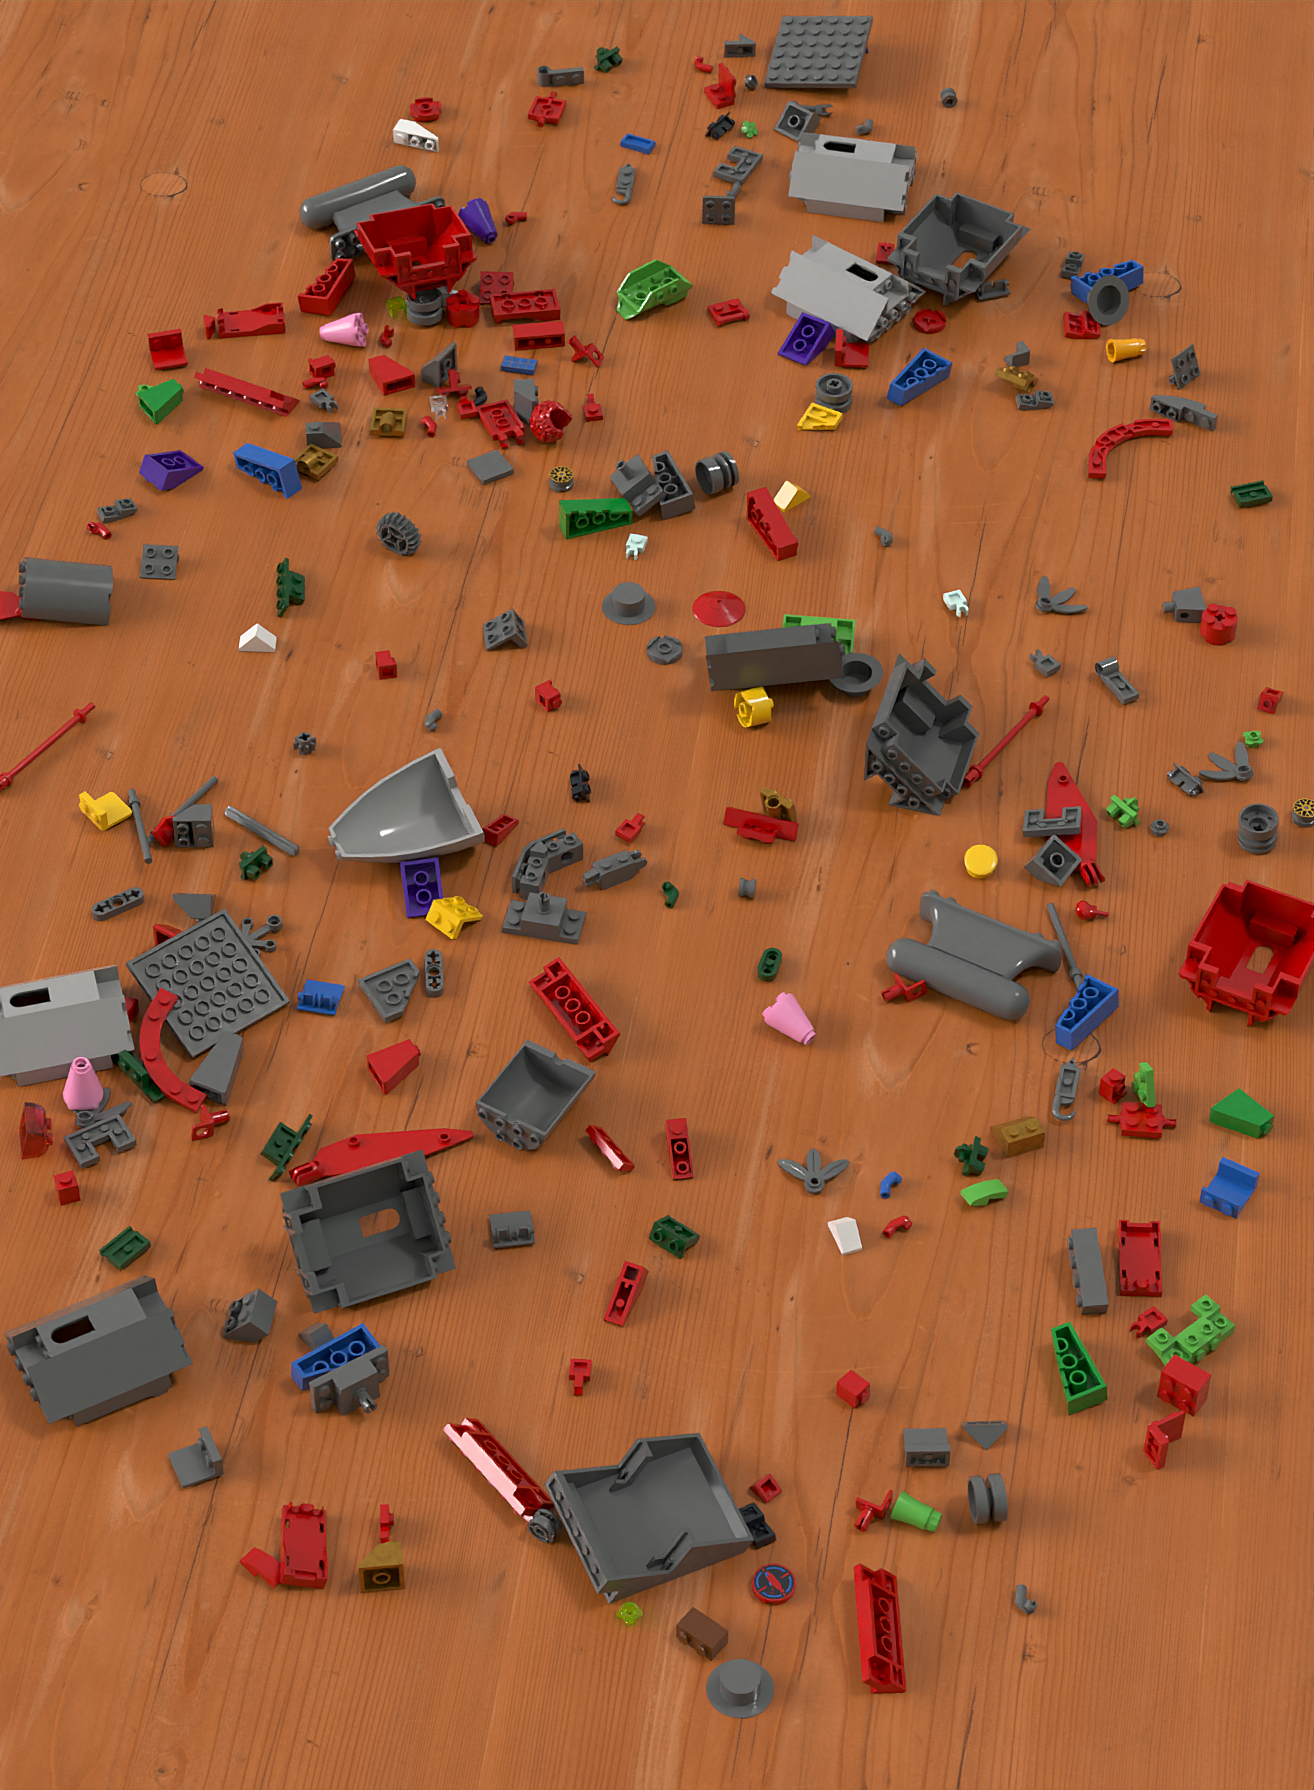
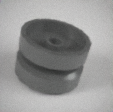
M434 288L415 292L416 300L409 294H406L407 317L411 323L431 325L443 318L442 292L439 289Z
M827 373L817 379L815 385V404L842 414L846 413L852 405V381L847 376L839 373Z
M988 1474L985 1481L980 1475L969 1476L967 1482L968 1502L974 1524H986L989 1520V1515L994 1522L1006 1521L1008 1515L1007 1496L1001 1474Z

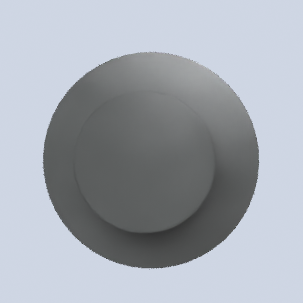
M1114 275L1104 276L1090 289L1087 296V304L1092 317L1102 325H1112L1121 320L1125 315L1129 304V292L1122 279Z
M625 582L617 585L613 592L605 597L602 603V610L607 618L616 623L625 625L638 624L646 621L653 615L655 601L639 584Z
M850 653L842 656L844 677L830 679L832 684L841 689L846 695L861 697L868 694L881 681L883 668L880 662L870 655Z
M735 1659L724 1662L712 1671L707 1681L706 1692L711 1704L722 1714L734 1718H747L757 1715L767 1708L773 1698L774 1684L769 1673L759 1664L746 1659Z

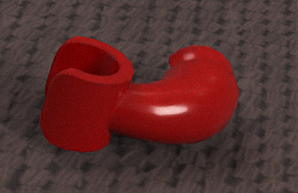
M385 325L384 331L380 335V343L387 348L392 345V340L389 338L394 336V328L389 330V325Z

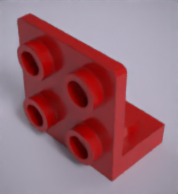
M719 63L718 84L704 87V93L717 109L734 105L736 98V78L732 76L729 69L723 63Z
M480 271V304H490L489 294L512 293L514 272Z
M181 328L147 334L149 351L155 370L188 365L183 347Z
M836 329L835 366L868 368L869 344L846 343L843 329Z
M1184 1410L1177 1413L1173 1412L1160 1421H1153L1147 1426L1143 1452L1157 1470L1165 1467L1169 1443L1182 1437L1186 1416Z

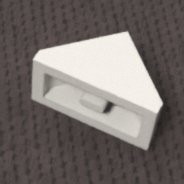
M257 623L240 636L239 651L275 652L277 637Z
M845 1217L828 1222V1227L842 1255L862 1250L855 1219Z

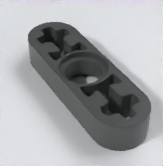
M133 887L95 903L92 906L93 918L96 921H105L140 906L144 902L143 890ZM116 902L123 903L121 906L118 907L113 905Z
M430 949L425 953L426 992L428 996L433 998L440 997L444 993L442 953L437 949ZM431 958H435L436 964H432ZM431 971L439 972V974L435 976H432L429 973ZM433 983H437V989H433Z

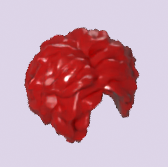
M547 400L535 407L529 419V425L533 435L539 441L556 443L564 435L563 427L568 426L572 421V414L567 409H564V406H561L559 402Z

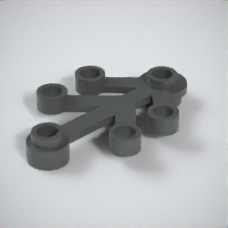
M270 915L267 918V925L250 935V930L254 927L253 919L247 917L242 920L241 932L252 947L265 948L269 953L276 951L277 947L274 940L265 941L257 939L270 931H280L282 928V918L279 915ZM254 949V951L257 953V955H258L259 958L261 959L260 950Z

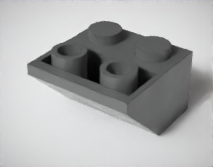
M534 379L514 380V411L522 422L529 425L531 414L539 404L538 397H535L538 396V386H534Z
M193 804L173 818L176 847H214L215 827L212 804Z
M260 1289L247 1293L238 1300H234L229 1306V1315L224 1324L223 1337L256 1342L266 1337L270 1332L277 1301Z

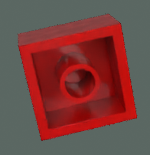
M1174 1354L1161 1371L1157 1397L1194 1417L1207 1400L1211 1374Z

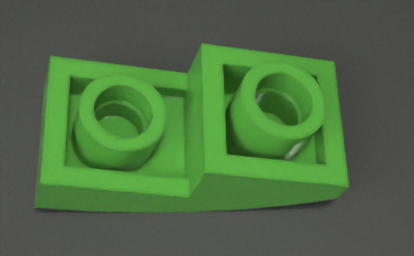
M999 1179L971 1185L961 1190L960 1194L970 1206L987 1205L989 1199L1006 1198L1009 1191Z

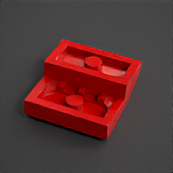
M1083 310L1081 315L1065 311L1063 323L1066 338H1100V323L1092 317L1089 311Z

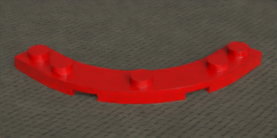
M1172 419L1134 420V423L1127 425L1121 423L1101 434L1090 449L1088 478L1106 479V459L1108 454L1123 441L1146 435L1172 436Z
M160 988L142 1020L140 1029L142 1062L149 1078L153 1080L166 1097L197 1114L201 1105L207 1099V1095L177 1078L167 1066L161 1053L160 1035L162 1027L177 1003L178 996Z

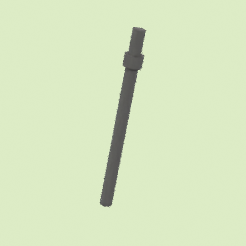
M212 776L172 815L177 816L196 803L218 782V778ZM153 830L147 837L149 845L157 840L152 834Z
M130 789L128 791L130 798L128 800L129 806L133 811L145 863L150 864L153 860L141 816L140 800L136 795V791Z
M1053 903L1047 904L1048 912L1058 939L1062 944V949L1070 968L1069 974L1078 989L1080 984H1083L1082 972L1076 965L1056 908Z

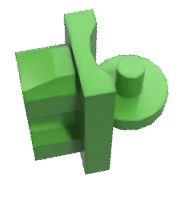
M1116 795L1110 798L1112 803L1106 808V811L1111 818L1114 819L1119 813L1122 814L1118 822L1125 829L1132 824L1135 826L1140 824V821L1137 819V812L1140 810L1138 799L1135 797L1128 799L1126 797L1122 801Z

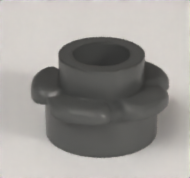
M753 74L745 77V86L748 89L754 90L758 86L757 78Z
M1162 819L1153 821L1151 823L1152 833L1158 837L1166 835L1167 830H1169V824Z

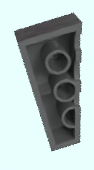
M669 451L653 455L655 478L667 494L660 500L663 520L694 510L693 493Z
M1096 1228L1071 1230L1070 1237H1067V1251L1073 1274V1286L1077 1292V1308L1080 1307L1081 1315L1106 1313L1109 1302Z

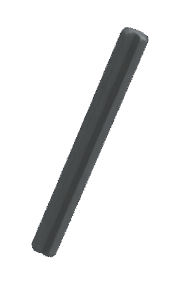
M228 806L225 809L226 816L290 855L296 856L299 853V846L233 806Z

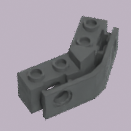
M563 828L534 840L523 848L512 876V893L520 890V898L527 900L530 892L537 894L543 892L550 873L583 860V843L574 832L566 835V830Z

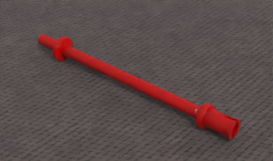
M1044 695L1038 702H1031L1029 704L1030 711L978 765H972L969 768V772L964 777L965 781L962 783L965 787H971L977 779L983 776L984 768L1034 716H1041L1043 714V707L1049 701L1047 695Z
M90 702L82 710L75 709L73 711V718L8 773H1L0 791L6 786H10L13 783V778L73 726L78 722L85 723L87 721L86 715L95 708V705Z

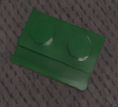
M1263 480L1232 486L1230 489V493L1233 494V498L1239 508L1272 502L1273 496L1267 486L1264 485Z
M129 1226L99 1251L101 1256H104L108 1262L121 1271L151 1247V1242Z

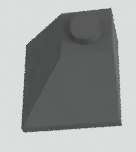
M788 101L774 129L801 142V132L813 133L821 117Z
M455 342L422 366L423 382L435 387H441L448 380L447 369L457 370V344Z
M305 423L307 446L311 443L322 449L342 448L340 423Z
M1053 834L1032 856L1024 868L1038 880L1060 887L1082 859Z
M172 894L173 900L190 918H196V922H201L214 913L216 894Z

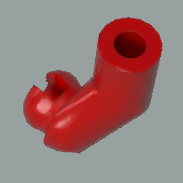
M510 212L506 215L505 221L508 224H514L518 220H527V212Z
M314 377L302 382L304 389L317 385L321 389L328 387L325 377Z
M89 522L86 526L90 533L101 534L106 540L112 536V533L103 523Z
M907 1216L898 1217L891 1220L882 1233L885 1237L891 1238L899 1227L902 1226L904 1230L909 1229L912 1226V1221Z

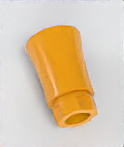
M1136 338L1109 339L1106 346L1107 356L1110 362H1116L1144 355L1146 353V342L1144 339Z

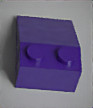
M802 312L780 348L778 355L807 366L828 346L834 336L835 331L831 323Z
M178 450L145 455L139 474L145 477V480L153 483L157 489L165 491L176 488L203 471L204 467L183 451Z
M438 857L400 862L407 918L427 916L433 900L443 898Z

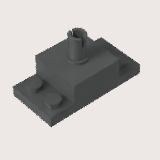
M638 454L627 463L624 460L619 461L616 464L617 470L610 476L622 496L630 503L638 516H641L667 495Z
M544 891L539 894L530 892L527 902L511 900L502 927V933L578 945L586 920V912L567 909V898L550 896L548 892L544 895Z
M382 1345L309 1382L311 1407L314 1412L318 1413L326 1410L333 1404H335L343 1416L361 1406L367 1414L371 1413V1411L373 1412L377 1408L374 1400L380 1397L379 1382L390 1376L388 1350Z

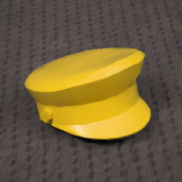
M986 845L971 847L964 857L966 870L972 877L978 879L989 877L994 869H996L998 863L996 852Z

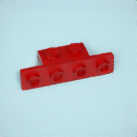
M729 806L725 811L724 825L736 827L737 835H741L744 839L754 838L765 844L773 843L777 837L790 841H796L799 828V823L772 818L767 815Z

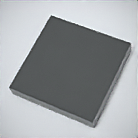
M498 450L467 460V466L483 485L514 474V469Z

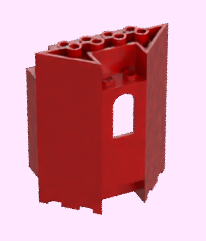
M432 203L369 215L370 220L357 222V230H354L380 276L393 283V285L409 294L415 300V292L444 287L449 294L455 283L460 281L467 272L470 264L474 263L478 258L473 251L471 234L452 205L436 208ZM412 262H419L421 265L412 267Z
M1246 880L1243 886L1228 882L1227 885L1222 883L1188 944L1187 956L1178 975L1188 981L1191 985V991L1198 999H1203L1207 1004L1206 1009L1209 1012L1212 1011L1215 1003L1219 1002L1249 1013L1247 1026L1253 1025L1254 1022L1259 1020L1264 1022L1274 1019L1279 1014L1283 1016L1289 1014L1314 967V903ZM1261 946L1269 947L1274 952L1264 974L1246 968L1255 950Z

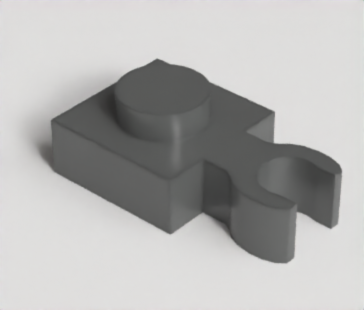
M325 389L310 395V401L318 408L322 409L325 407L329 413H332V408L338 410V403L334 401V397Z
M1036 649L1035 655L1030 653V661L1035 663V668L1044 676L1048 677L1060 670L1061 664L1049 654L1044 657L1038 649Z

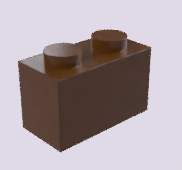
M692 1607L677 1623L676 1637L682 1644L689 1645L695 1649L698 1655L712 1661L727 1645L728 1630Z

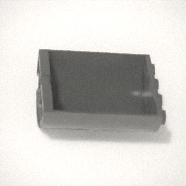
M24 557L23 561L19 562L18 573L21 574H19L18 585H22L19 587V597H22V599H19V609L22 610V617L109 625L111 612L110 597L113 591L112 566Z
M526 1040L476 1102L477 1115L499 1141H504L518 1150L536 1149L544 1143L595 1078L596 1071L568 1058L562 1060L555 1052Z

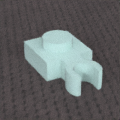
M630 534L626 543V559L630 555H634V560H637L638 553H643L647 545V536Z
M960 590L943 594V600L950 611L955 609L958 617H961V612H965L968 615L967 600Z

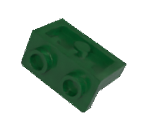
M669 1215L654 1222L649 1236L651 1241L679 1259L684 1257L686 1248L698 1243L700 1238L699 1234Z

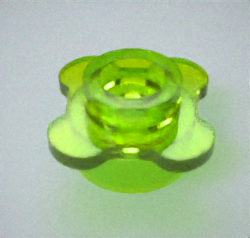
M626 1602L622 1605L621 1610L616 1612V1616L618 1619H623L626 1625L633 1626L635 1621L643 1616V1611L635 1603Z

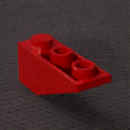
M687 1119L666 1120L665 1133L673 1180L694 1178Z

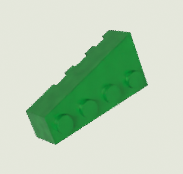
M625 498L559 500V527L566 540L632 524V509Z
M1069 1321L1052 1328V1346L1068 1415L1106 1401L1107 1385L1071 1322Z

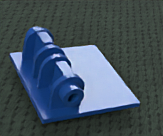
M307 979L303 992L298 993L299 1003L297 1010L335 1015L345 985Z

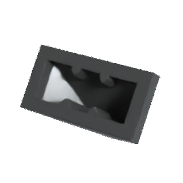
M1005 1420L962 1422L964 1430L986 1450L1007 1429Z

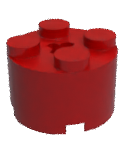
M461 289L458 293H454L446 299L447 320L451 326L471 328L478 324L480 320V300L476 295Z
M1213 603L1209 604L1208 608L1202 613L1201 637L1203 636L1207 643L1218 646L1225 645V642L1228 641L1232 642L1236 636L1238 623L1236 609Z

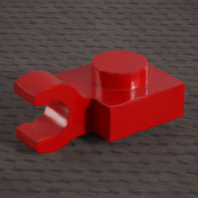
M466 393L459 394L460 400L457 403V410L460 418L478 417L474 401H468Z
M593 393L586 394L587 405H583L586 422L603 420L601 405L595 404Z
M637 813L631 821L626 819L615 830V835L632 843L642 832V827L645 825V822L642 820L645 816Z
M571 1358L569 1380H574V1395L582 1396L584 1381L590 1382L592 1360Z

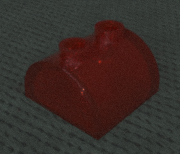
M24 1102L19 1125L21 1160L38 1158L45 1154L49 1146L53 1144V1134L48 1133V1130H51L52 1120L51 1118H46L45 1109L36 1103Z

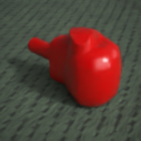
M1084 900L1076 904V914L1082 920L1095 919L1097 915L1105 917L1109 915V912L1099 911L1097 906L1090 905Z

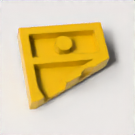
M811 403L797 424V430H835L843 415L835 410Z

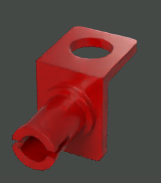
M576 335L567 341L575 351L571 359L572 362L587 356L596 367L600 366L604 356L593 343L583 346ZM593 352L597 354L598 360H595L593 357Z
M895 973L896 985L881 991V995L886 1003L900 995L904 996L909 1003L928 991L925 980L907 988L898 974ZM922 987L918 993L913 994L915 989Z
M201 1105L200 1120L202 1123L192 1126L191 1140L197 1141L212 1137L214 1125L230 1121L227 1109L210 1113L205 1105ZM202 1128L206 1129V1131L203 1134H196L198 1130Z
M889 1489L881 1507L859 1497L856 1498V1509L861 1511L854 1524L857 1530L860 1531L862 1527L861 1532H867L873 1517L884 1519L893 1501V1490Z

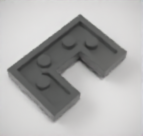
M734 146L727 154V159L738 164L732 167L720 163L713 171V177L732 183L738 181L743 185L763 160V154Z
M1082 806L1064 807L1062 818L1045 819L1044 809L1025 810L1023 836L1036 838L1038 836H1052L1053 834L1055 836L1080 834Z
M119 1113L63 1137L66 1146L81 1169L100 1161V1157L94 1148L98 1144L110 1140L118 1153L137 1145L135 1137Z

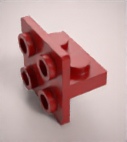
M447 369L449 386L437 387L436 392L440 393L441 396L451 395L452 391L463 394L468 393V390L472 389L470 384L458 385L460 383V374L455 369Z

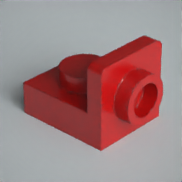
M890 242L878 243L876 263L892 265L887 258L894 251L895 244Z
M1266 687L1261 692L1257 709L1274 714L1284 692Z
M175 815L162 818L152 832L162 847L168 846L174 838L173 818Z

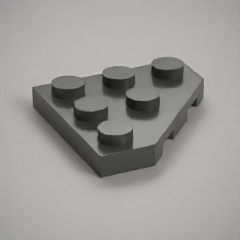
M409 958L358 979V985L383 1021L387 1023L403 1016L420 974L416 965Z

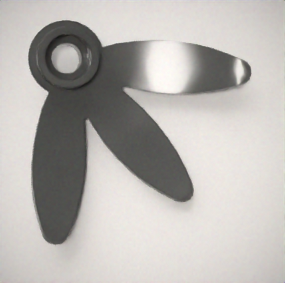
M1042 576L1037 589L1039 600L1035 603L1040 612L1046 613L1053 610L1060 613H1078L1088 609L1086 605H1061L1074 595L1076 591L1074 588L1066 589L1049 598L1048 577Z
M1242 742L1236 744L1235 760L1237 766L1224 757L1211 752L1208 754L1211 761L1224 771H1199L1201 776L1213 780L1237 778L1241 781H1247L1254 775V771L1249 766L1247 750Z
M104 1088V1095L97 1109L73 1110L77 1116L75 1124L78 1127L85 1128L117 1113L121 1115L131 1107L132 1103L127 1101L103 1111L109 1101L111 1092L110 1088Z
M810 1149L807 1154L808 1170L797 1162L788 1159H780L778 1164L787 1173L804 1181V1186L808 1193L816 1195L824 1189V1181L835 1177L845 1170L849 1161L846 1159L836 1160L820 1170V1154L816 1149Z

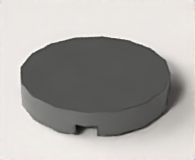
M672 636L655 637L647 645L649 659L661 665L675 663L680 660L683 654L681 642Z

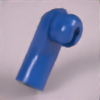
M890 1172L881 1181L880 1196L885 1199L889 1198L891 1185H899L902 1181V1176L897 1172Z

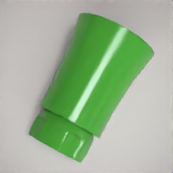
M904 1491L899 1495L891 1514V1519L905 1522L934 1533L942 1518V1514L934 1510L933 1507L918 1501Z

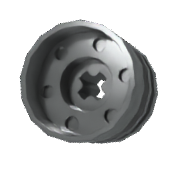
M726 451L701 459L695 464L698 483L708 495L717 493L723 488L727 489L730 486H735L739 482L737 465L733 457Z
M1257 803L1248 805L1240 811L1237 839L1238 844L1243 850L1253 854H1264L1276 846L1279 818L1274 808L1266 804Z

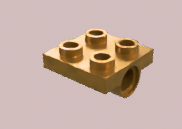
M1011 365L997 369L995 376L1014 382L1013 388L1025 394H1030L1033 386L1037 385L1039 378L1034 377L1033 373L1028 371L1023 373L1019 371L1018 367Z
M373 407L370 435L404 436L408 415L407 409Z
M311 443L294 458L297 471L317 480L339 461L337 455Z
M765 786L760 790L763 812L772 818L797 822L795 806L792 800L780 796L775 790H770Z

